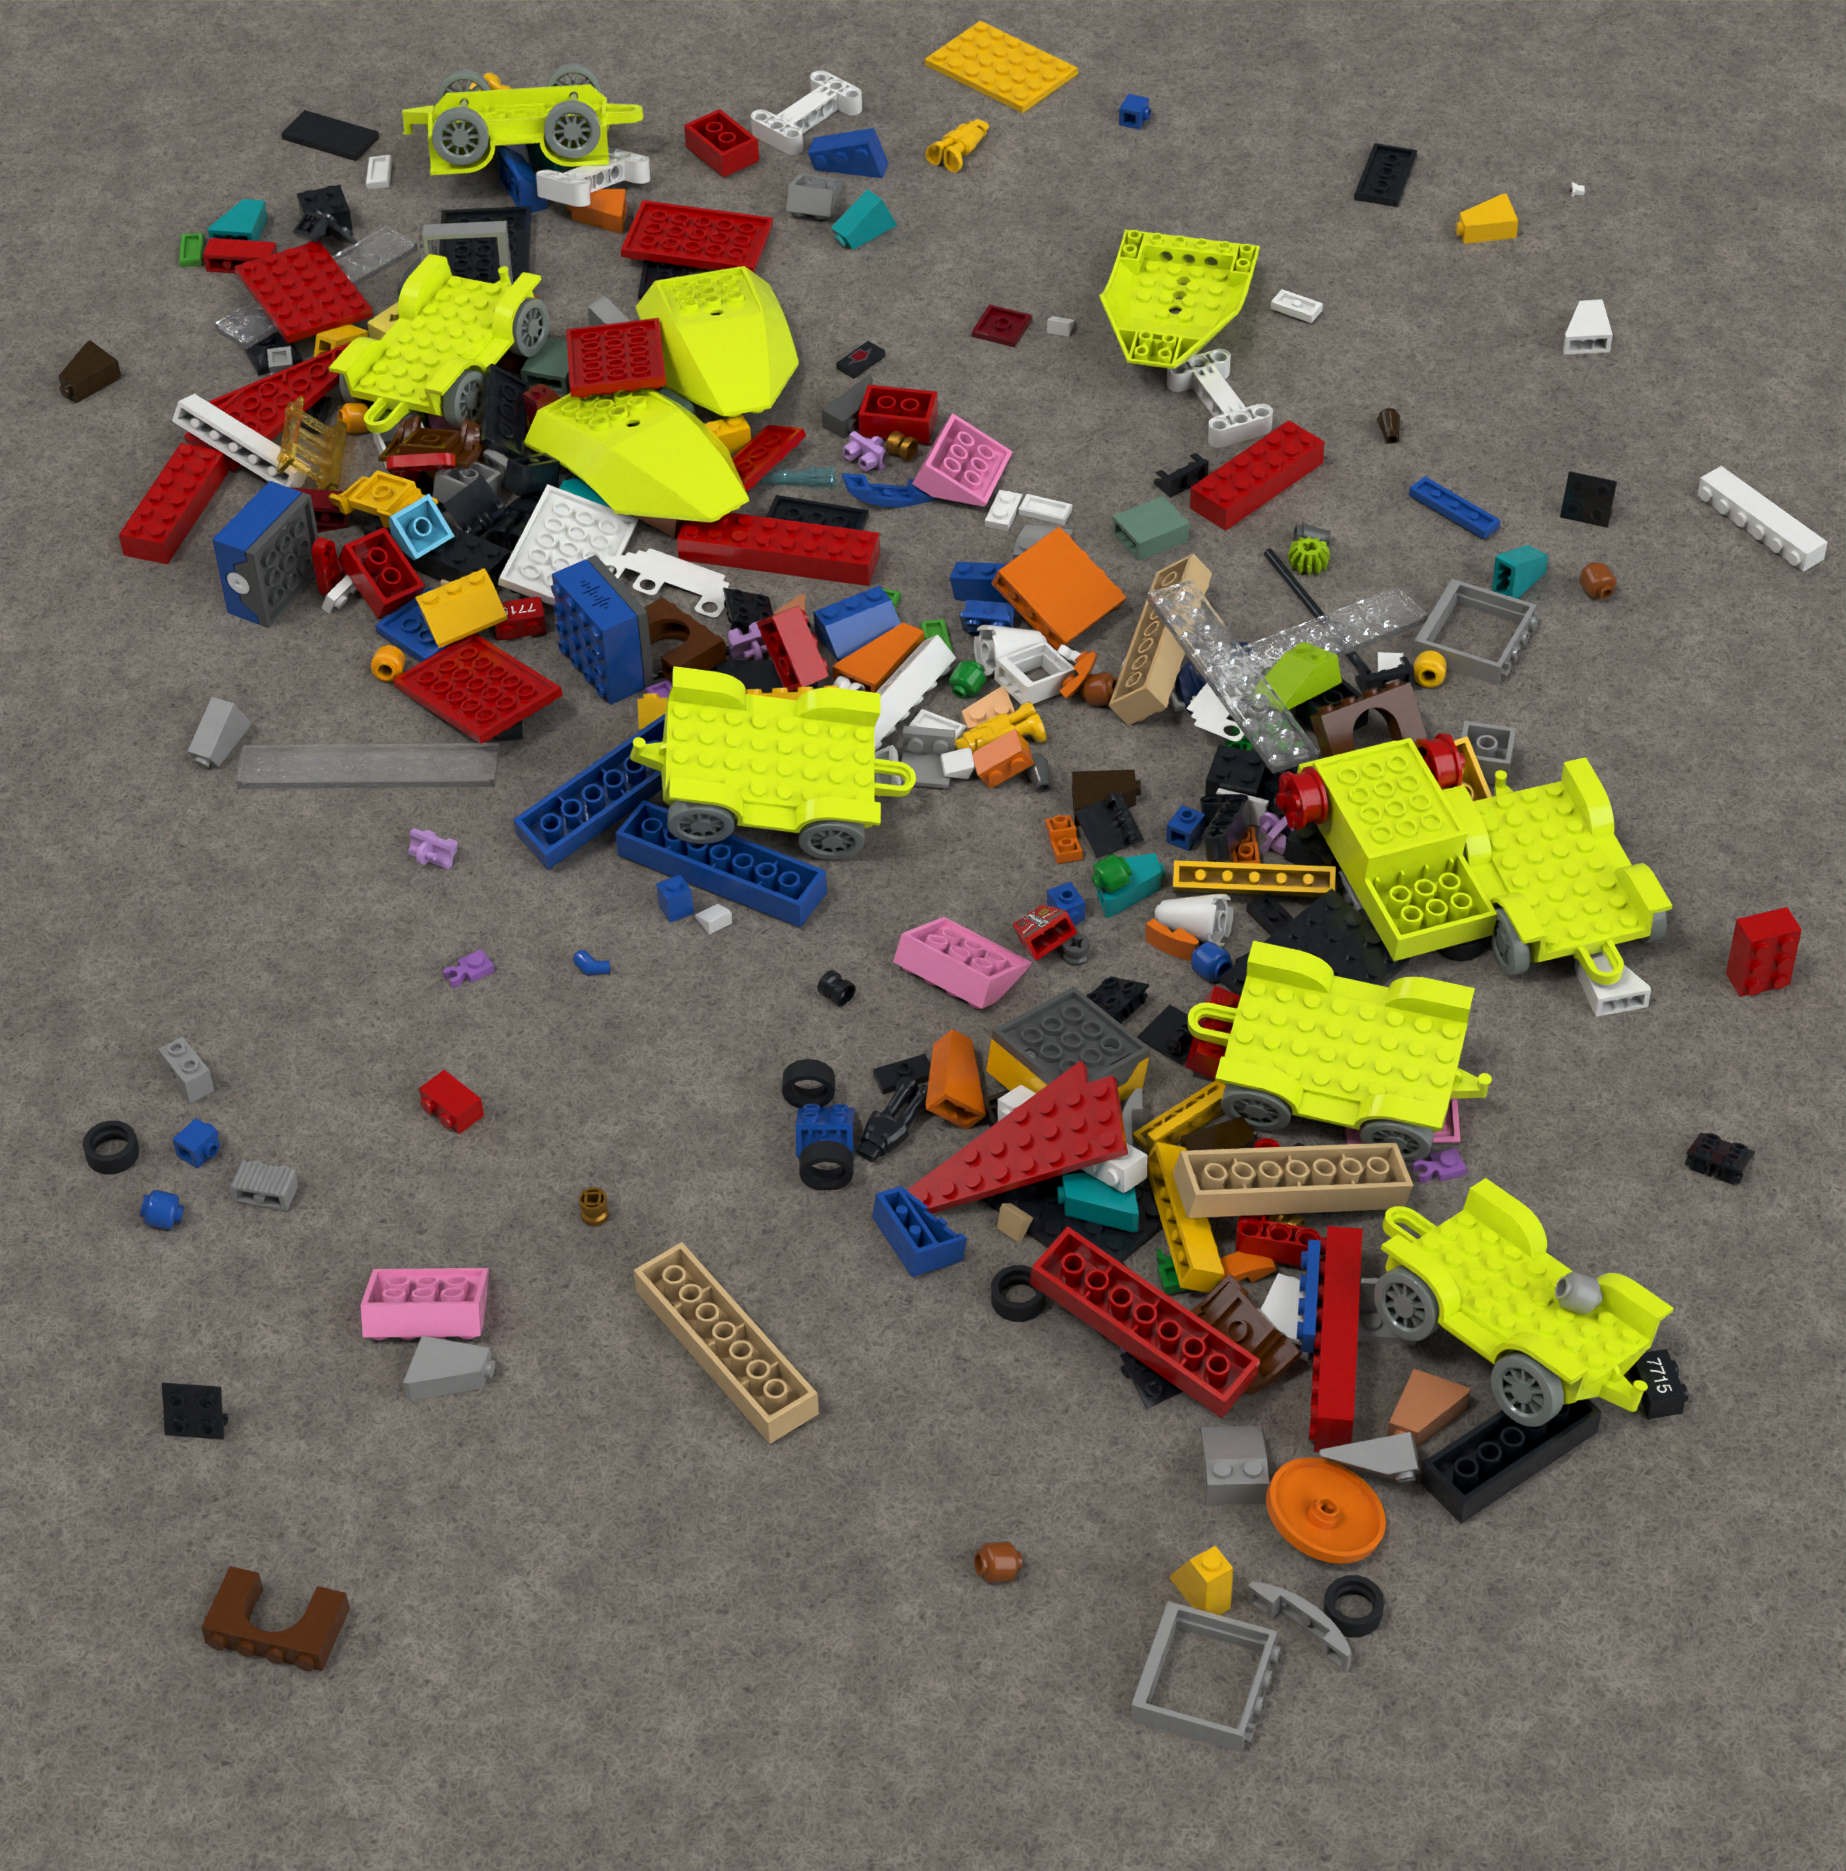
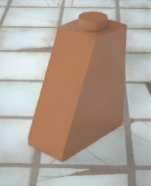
M1413 1369L1389 1421L1387 1436L1411 1432L1417 1449L1467 1410L1471 1388Z

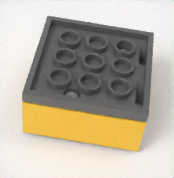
M1072 987L993 1029L986 1071L1009 1091L1023 1085L1037 1093L1076 1063L1083 1061L1087 1066L1089 1082L1114 1076L1117 1080L1121 1102L1130 1097L1136 1088L1143 1089L1151 1048L1078 989Z

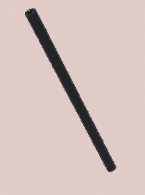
M1271 548L1265 550L1264 556L1355 668L1363 667L1367 675L1371 674L1369 667Z

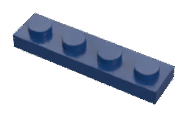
M1426 476L1409 488V495L1483 539L1500 528V519Z
M1309 1240L1308 1251H1302L1301 1269H1306V1275L1300 1274L1299 1292H1305V1298H1299L1298 1316H1304L1303 1322L1297 1323L1296 1339L1302 1340L1301 1352H1314L1320 1240Z

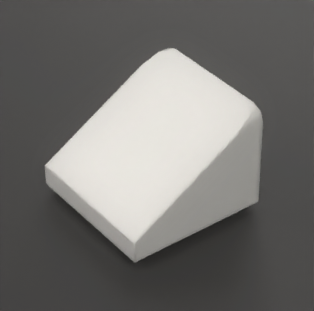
M1053 316L1047 320V333L1069 337L1075 325V320Z
M971 748L944 753L940 756L944 777L969 779L974 770Z
M719 904L695 915V918L709 935L732 924V913L729 909Z

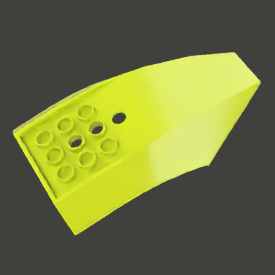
M1125 230L1111 276L1103 293L1099 294V298L1127 363L1175 369L1190 361L1241 311L1250 287L1260 246ZM1172 308H1179L1182 310L1178 314H1172L1169 312V310Z
M745 266L654 281L635 307L640 320L659 318L667 384L661 386V388H667L680 397L722 416L737 417L741 413H761L764 409H770L799 365L787 321L770 284Z
M640 388L634 392L616 391L610 395L592 394L586 398L571 397V393L537 411L524 440L525 446L539 453L549 454L559 460L562 466L581 478L614 510V514L713 522L749 502V497L728 448L694 414L679 403L653 389ZM631 424V425H637V426H635V427H628L627 425Z

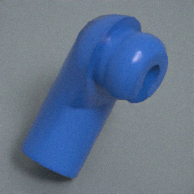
M579 950L574 954V964L585 975L610 974L609 960L595 961L585 950Z

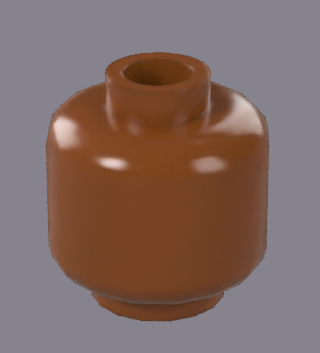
M1592 562L1582 569L1579 578L1581 586L1592 599L1608 598L1612 595L1617 584L1616 577L1605 563Z
M1108 672L1091 674L1087 676L1084 684L1081 686V696L1092 707L1109 705L1118 679Z
M1008 1541L985 1543L975 1553V1571L987 1583L1013 1581L1018 1570L1022 1568L1021 1553L1016 1551L1014 1545Z

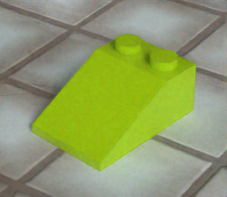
M1307 642L1297 644L1295 648L1285 652L1250 694V700L1283 713L1342 683L1338 655Z

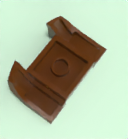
M416 415L400 422L393 440L378 457V461L386 462V457L393 455L452 453L456 455L457 468H469L480 456L483 443L480 442L482 427L465 418L461 431L421 428V415Z
M1229 1274L1191 1312L1260 1359L1257 1377L1244 1391L1246 1394H1255L1275 1382L1301 1356L1302 1352L1285 1333L1276 1328L1249 1298V1293L1232 1274Z

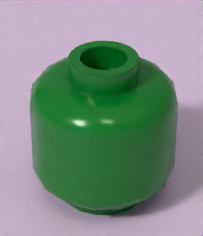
M972 660L960 662L949 677L952 693L961 699L976 697L986 682L984 668Z
M1111 854L1093 865L1094 875L1091 876V880L1098 891L1103 888L1106 893L1112 894L1129 884L1132 871L1123 856L1118 857L1115 854Z

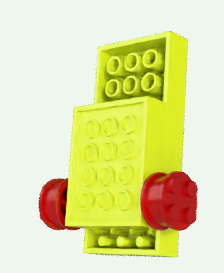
M1446 733L1437 734L1433 740L1429 741L1425 738H1420L1413 742L1411 738L1302 763L1298 765L1296 774L1288 771L1282 773L1279 777V794L1276 795V802L1279 809H1283L1289 827L1300 830L1307 823L1314 822L1317 824L1393 961L1493 935L1496 923V910L1463 856L1468 833L1442 789L1461 786L1463 778L1462 769L1466 765L1465 758L1462 753L1458 752L1452 736Z

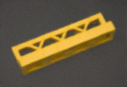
M1213 1081L1133 1132L1132 1138L1148 1153L1156 1142L1175 1145L1181 1141V1136L1195 1132L1224 1113L1221 1108V1100L1226 1086L1221 1082Z

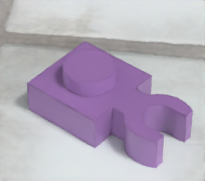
M480 949L457 960L458 967L451 966L444 969L443 975L445 979L455 976L450 979V986L455 988L460 986L463 980L467 978L472 983L494 973L495 969L492 962Z
M1456 1148L1430 1154L1429 1162L1425 1160L1415 1161L1412 1168L1413 1172L1425 1171V1173L1418 1175L1419 1183H1426L1434 1176H1437L1441 1182L1464 1176L1467 1173V1168Z

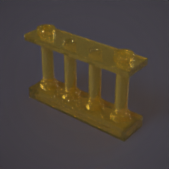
M300 396L295 402H290L284 412L286 418L281 450L277 457V461H279L277 472L282 474L289 466H292L315 480L319 490L335 491L339 487L347 424L339 420L333 427L326 426L303 411L305 398ZM301 421L323 434L325 441L300 426ZM298 437L320 449L323 457L299 443ZM296 452L318 465L320 472L297 459Z

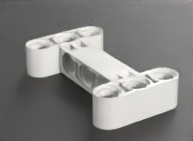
M815 71L810 76L811 93L778 115H774L766 110L754 111L751 114L752 134L786 154H800L803 151L804 132L837 110L847 115L861 113L862 92L859 88L826 71Z
M608 148V165L581 166L565 173L553 170L538 171L536 173L537 195L541 198L571 206H587L590 204V193L623 180L632 183L649 182V157L615 148Z
M1215 349L1198 354L1175 369L1167 368V388L1173 392L1193 389L1213 415L1208 424V443L1217 448L1268 434L1272 430L1273 409L1267 404L1245 407L1226 382L1225 378L1230 375L1231 355L1224 349Z

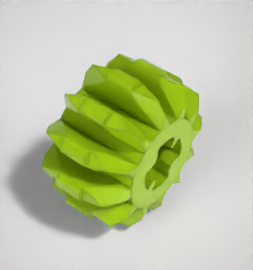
M1310 536L1307 539L1299 537L1298 541H1293L1290 546L1288 560L1291 569L1298 570L1299 575L1303 572H1307L1308 576H1310L1311 572L1319 575L1320 571L1326 570L1328 566L1330 552L1327 543L1324 541L1320 542L1319 537L1311 539Z

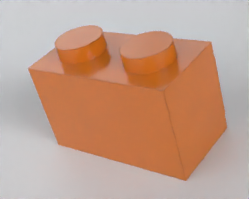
M1016 729L972 753L977 774L989 788L997 786L1034 765L1028 742Z

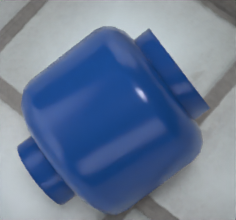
M1204 943L1192 953L1191 965L1193 971L1207 981H1219L1222 974L1232 967L1231 956L1228 951L1215 943Z
M153 1190L150 1195L144 1196L140 1217H144V1223L148 1226L169 1230L175 1222H181L184 1206L179 1205L180 1199L178 1195Z

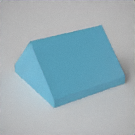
M430 494L389 517L392 538L400 550L413 560L418 559L454 537Z

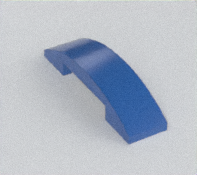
M842 474L847 491L857 499L872 505L898 508L927 503L937 499L913 485L914 479H909L906 486L868 483L866 476L861 474Z

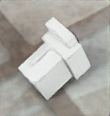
M1572 182L1570 188L1571 197H1574V195H1584V186Z

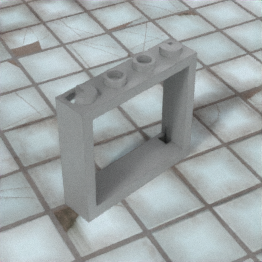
M507 221L423 225V233L419 234V247L424 248V254H421V262L428 254L434 255L432 240L497 237L500 267H508V274L513 285Z
M1451 579L1414 641L1413 658L1416 659L1424 651L1433 650L1443 655L1446 660L1447 669L1498 685L1502 677L1508 676L1511 662L1517 661L1520 654V646L1526 645L1529 631L1536 628L1538 618L1535 617L1537 605ZM1456 604L1520 623L1498 662L1434 643Z
M1168 1601L1131 1704V1721L1242 1753L1245 1741L1251 1743L1254 1735L1255 1724L1251 1723L1253 1716H1260L1263 1707L1264 1697L1260 1696L1262 1689L1268 1690L1271 1683L1273 1671L1269 1670L1271 1662L1277 1663L1281 1647L1276 1645L1277 1631ZM1176 1628L1262 1652L1237 1729L1150 1704Z

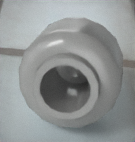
M1570 1272L1561 1277L1556 1284L1555 1296L1560 1306L1566 1310L1586 1315L1591 1313L1594 1308H1597L1602 1301L1600 1285L1597 1279L1578 1272Z

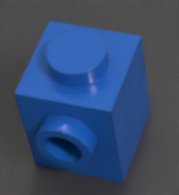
M1128 93L1119 108V125L1140 130L1145 120L1148 121L1151 115L1149 98Z
M1181 805L1167 824L1166 842L1190 851L1204 833L1205 814Z
M681 875L656 883L659 907L670 923L694 914L692 892Z
M1072 882L1047 890V906L1066 910L1073 925H1077L1085 920V901Z
M197 1118L172 1139L177 1157L197 1169L208 1158L214 1157L220 1148L217 1129L212 1124H205Z

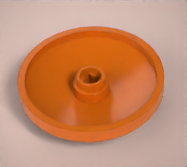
M1311 1457L1289 1461L1277 1470L1266 1491L1267 1511L1278 1532L1296 1549L1315 1559L1335 1564L1358 1562L1374 1552L1384 1535L1386 1518L1378 1496L1359 1475L1338 1463Z

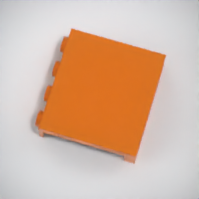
M1060 526L998 570L991 582L1036 631H1040L1045 636L1047 643L1056 651H1058L1062 644L1068 647L1071 641L1112 610H1119L1127 598L1122 590L1106 576L1102 569L1097 567L1088 554L1081 550L1072 540L1071 536L1065 533Z

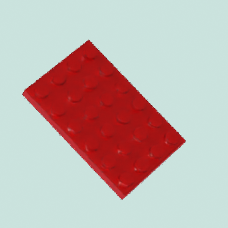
M642 200L622 245L621 257L632 260H647L654 263H669L676 266H690L698 269L723 270L745 266L755 273L773 227V218Z
M317 241V243L308 242L299 247L288 248L285 251L266 255L263 258L246 261L235 266L236 275L287 344L373 317V310L320 241Z
M659 318L566 329L571 397L586 398L592 394L610 395L616 391L634 392L640 388L657 389L667 385Z
M476 633L462 638L393 678L395 688L480 744L491 740L494 736L511 728L514 724L563 696L560 686Z

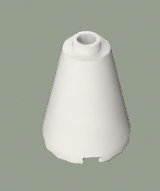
M982 625L977 629V631L980 630L979 636L974 637L976 662L984 666L986 669L985 675H994L997 659L1045 642L1046 638L1040 631Z
M1227 894L1163 900L1160 905H1157L1155 919L1162 925H1166L1173 932L1181 927L1187 933L1194 935L1199 942H1211L1223 947L1225 943L1220 942L1223 936L1229 937L1233 922V907L1227 905V900H1231Z

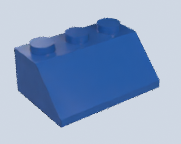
M495 145L499 179L517 207L531 206L532 213L548 209L547 200L549 199L541 198L537 195L536 175L533 172L531 163H527L524 157L504 145Z
M956 562L950 575L955 600L1009 603L991 584L998 570L1007 564Z
M880 585L813 612L815 633L837 662L901 624L892 600Z

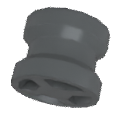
M1077 933L1063 943V960L1068 965L1081 966L1088 961L1089 939L1087 936Z

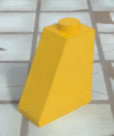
M1507 193L1461 212L1459 222L1455 226L1456 234L1461 236L1463 244L1516 238L1518 218Z
M348 324L318 333L316 335L314 357L352 342L356 338L368 337V331Z
M1216 1546L1188 1560L1170 1575V1580L1192 1608L1221 1615L1231 1609L1233 1567Z

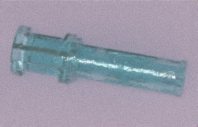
M811 465L808 469L770 470L762 477L763 485L808 484L811 487H815L818 484H830L832 487H835L836 467L831 465L826 468H816L815 465Z

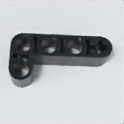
M1244 794L1205 795L1200 798L1201 813L1205 814V827H1207L1203 834L1206 859L1209 862H1223L1231 857L1251 824L1249 797Z

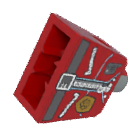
M1041 905L1030 913L1021 915L1019 920L1013 924L1021 944L1035 961L1077 934L1066 910L1047 905Z

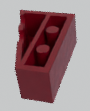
M289 487L311 495L318 533L347 528L351 513L343 514L339 507L334 506L329 500V496L332 493L339 495L344 491Z

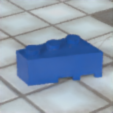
M875 128L814 137L808 151L814 170L883 178L888 166V160Z
M899 1186L876 1193L872 1218L911 1277L963 1261L967 1237L962 1233L957 1235L949 1229L947 1222L943 1218L937 1219L927 1211V1206L909 1191Z

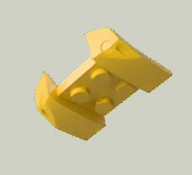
M377 470L370 478L362 476L339 495L332 493L329 496V500L334 506H338L345 515L358 509L379 516L383 526L390 528V516L426 495L421 493V490L416 487L414 481ZM431 497L434 503L437 504L438 500L436 498Z

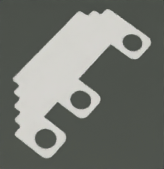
M651 548L647 552L639 550L636 554L627 552L624 556L621 554H616L615 557L605 555L602 559L606 566H613L617 569L615 574L617 579L625 568L641 573L633 584V588L640 592L654 595L662 584L666 582L702 595V598L695 607V611L715 618L720 615L725 607L723 588H728L729 583L724 581L725 575ZM648 579L652 580L656 586L652 590H644L640 587V582ZM706 602H712L717 605L718 609L713 613H708L702 609V605Z
M1266 654L1264 658L1255 657L1253 660L1246 658L1242 662L1234 660L1231 664L1223 662L1187 707L1188 710L1193 712L1191 717L1197 720L1194 725L1231 741H1239L1247 732V728L1226 718L1244 695L1250 697V694L1260 683L1256 679L1263 671L1268 673L1272 669V665L1279 661V658ZM1229 725L1239 728L1240 734L1229 736L1224 733L1223 729Z

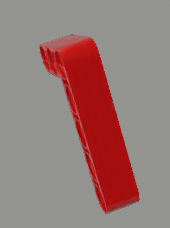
M1262 1138L1256 1141L1254 1148L1280 1147V1145L1274 1139ZM1268 1215L1239 1216L1235 1240L1236 1251L1271 1258L1274 1262L1301 1266L1302 1251H1308V1241L1320 1240L1321 1237L1319 1232L1312 1228L1267 1221Z

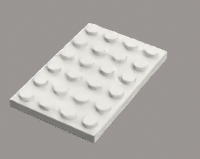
M547 484L499 578L498 585L529 597H541V601L553 605L555 604V597L551 591V585H553L552 573L594 555H597L601 561L605 555L615 557L616 554L623 555L637 526L638 518L630 515L614 514V510ZM607 566L608 569L612 573H614L616 568L613 566Z

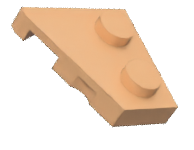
M1001 686L962 711V719L967 726V731H970L977 724L986 722L1001 713L1009 715L1015 712L1008 692Z

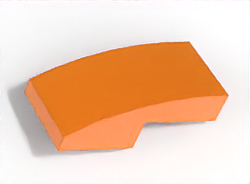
M1086 650L1075 659L1077 663L1073 667L1079 675L1076 677L1071 675L1061 683L1063 688L1059 691L1066 699H1070L1084 684L1087 676L1091 674L1098 655L1093 650L1090 653Z
M1057 815L1053 818L1045 819L1048 837L1057 864L1083 860V851L1078 842L1076 827L1071 815Z
M1248 827L1231 855L1232 863L1260 864L1258 842H1256L1254 827Z
M1154 918L1146 923V942L1169 955L1192 961V953L1199 947V941L1194 935L1187 933L1181 927L1171 932L1166 925H1162Z
M1240 1251L1220 1258L1224 1268L1222 1281L1229 1274H1232L1238 1282L1248 1277L1251 1283L1278 1270L1271 1258L1245 1254Z

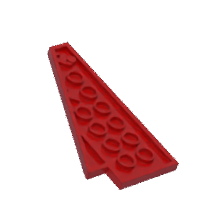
M351 342L208 402L271 441L339 383L340 373L330 372L329 367ZM189 431L184 435L185 441L190 445L217 450ZM225 455L227 468L231 472L236 471L242 466Z
M1083 1061L1076 1063L907 1189V1191L927 1206V1211L933 1214L1128 1155L1117 1080L1112 1075L1089 1082L1085 1063Z

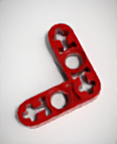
M452 453L393 455L386 457V468L392 475L417 482L420 480V471L456 468V455Z
M319 537L312 546V559L318 591L321 595L326 596L347 573L338 562L335 543L327 538Z

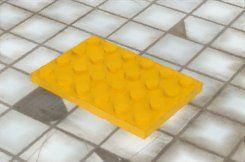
M982 21L977 22L925 58L926 66L1021 113L1027 111L1078 74V67Z

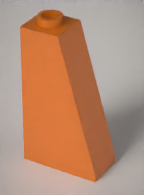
M904 622L835 663L832 666L833 683L839 676H843L849 679L852 684L857 682L864 685L865 692L876 693L916 648L925 641L924 631Z
M951 1029L933 1044L926 1110L966 1130L986 1116L972 1039Z

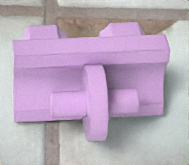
M855 431L849 434L850 443L843 447L844 458L852 461L859 457V466L865 472L873 468L879 471L883 470L885 465L882 460L886 451L883 448V439L879 436H875L872 439L864 438Z
M756 622L749 626L748 634L743 635L741 630L737 628L728 632L729 656L732 660L742 656L745 659L753 657L754 660H763L762 653L768 652Z
M1266 812L1259 818L1260 831L1263 834L1268 832L1266 836L1267 841L1260 849L1267 853L1272 848L1283 856L1285 854L1287 838L1284 834L1290 835L1294 828L1291 829L1285 816L1279 820L1281 818L1280 815Z
M414 828L410 831L411 843L408 854L416 857L417 863L425 865L430 862L445 869H449L452 866L453 856L457 853L458 843L456 840L450 838L447 840L441 839L429 830L423 832Z

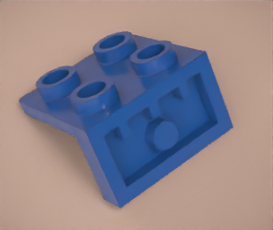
M966 600L965 610L960 612L959 618L963 631H967V634L978 636L980 630L977 631V629L982 625L1014 628L1016 609L1010 603Z
M806 1104L798 1108L796 1119V1157H800L801 1151L807 1145L825 1140L836 1141L846 1145L853 1155L854 1107H848L846 1104H834L831 1107Z

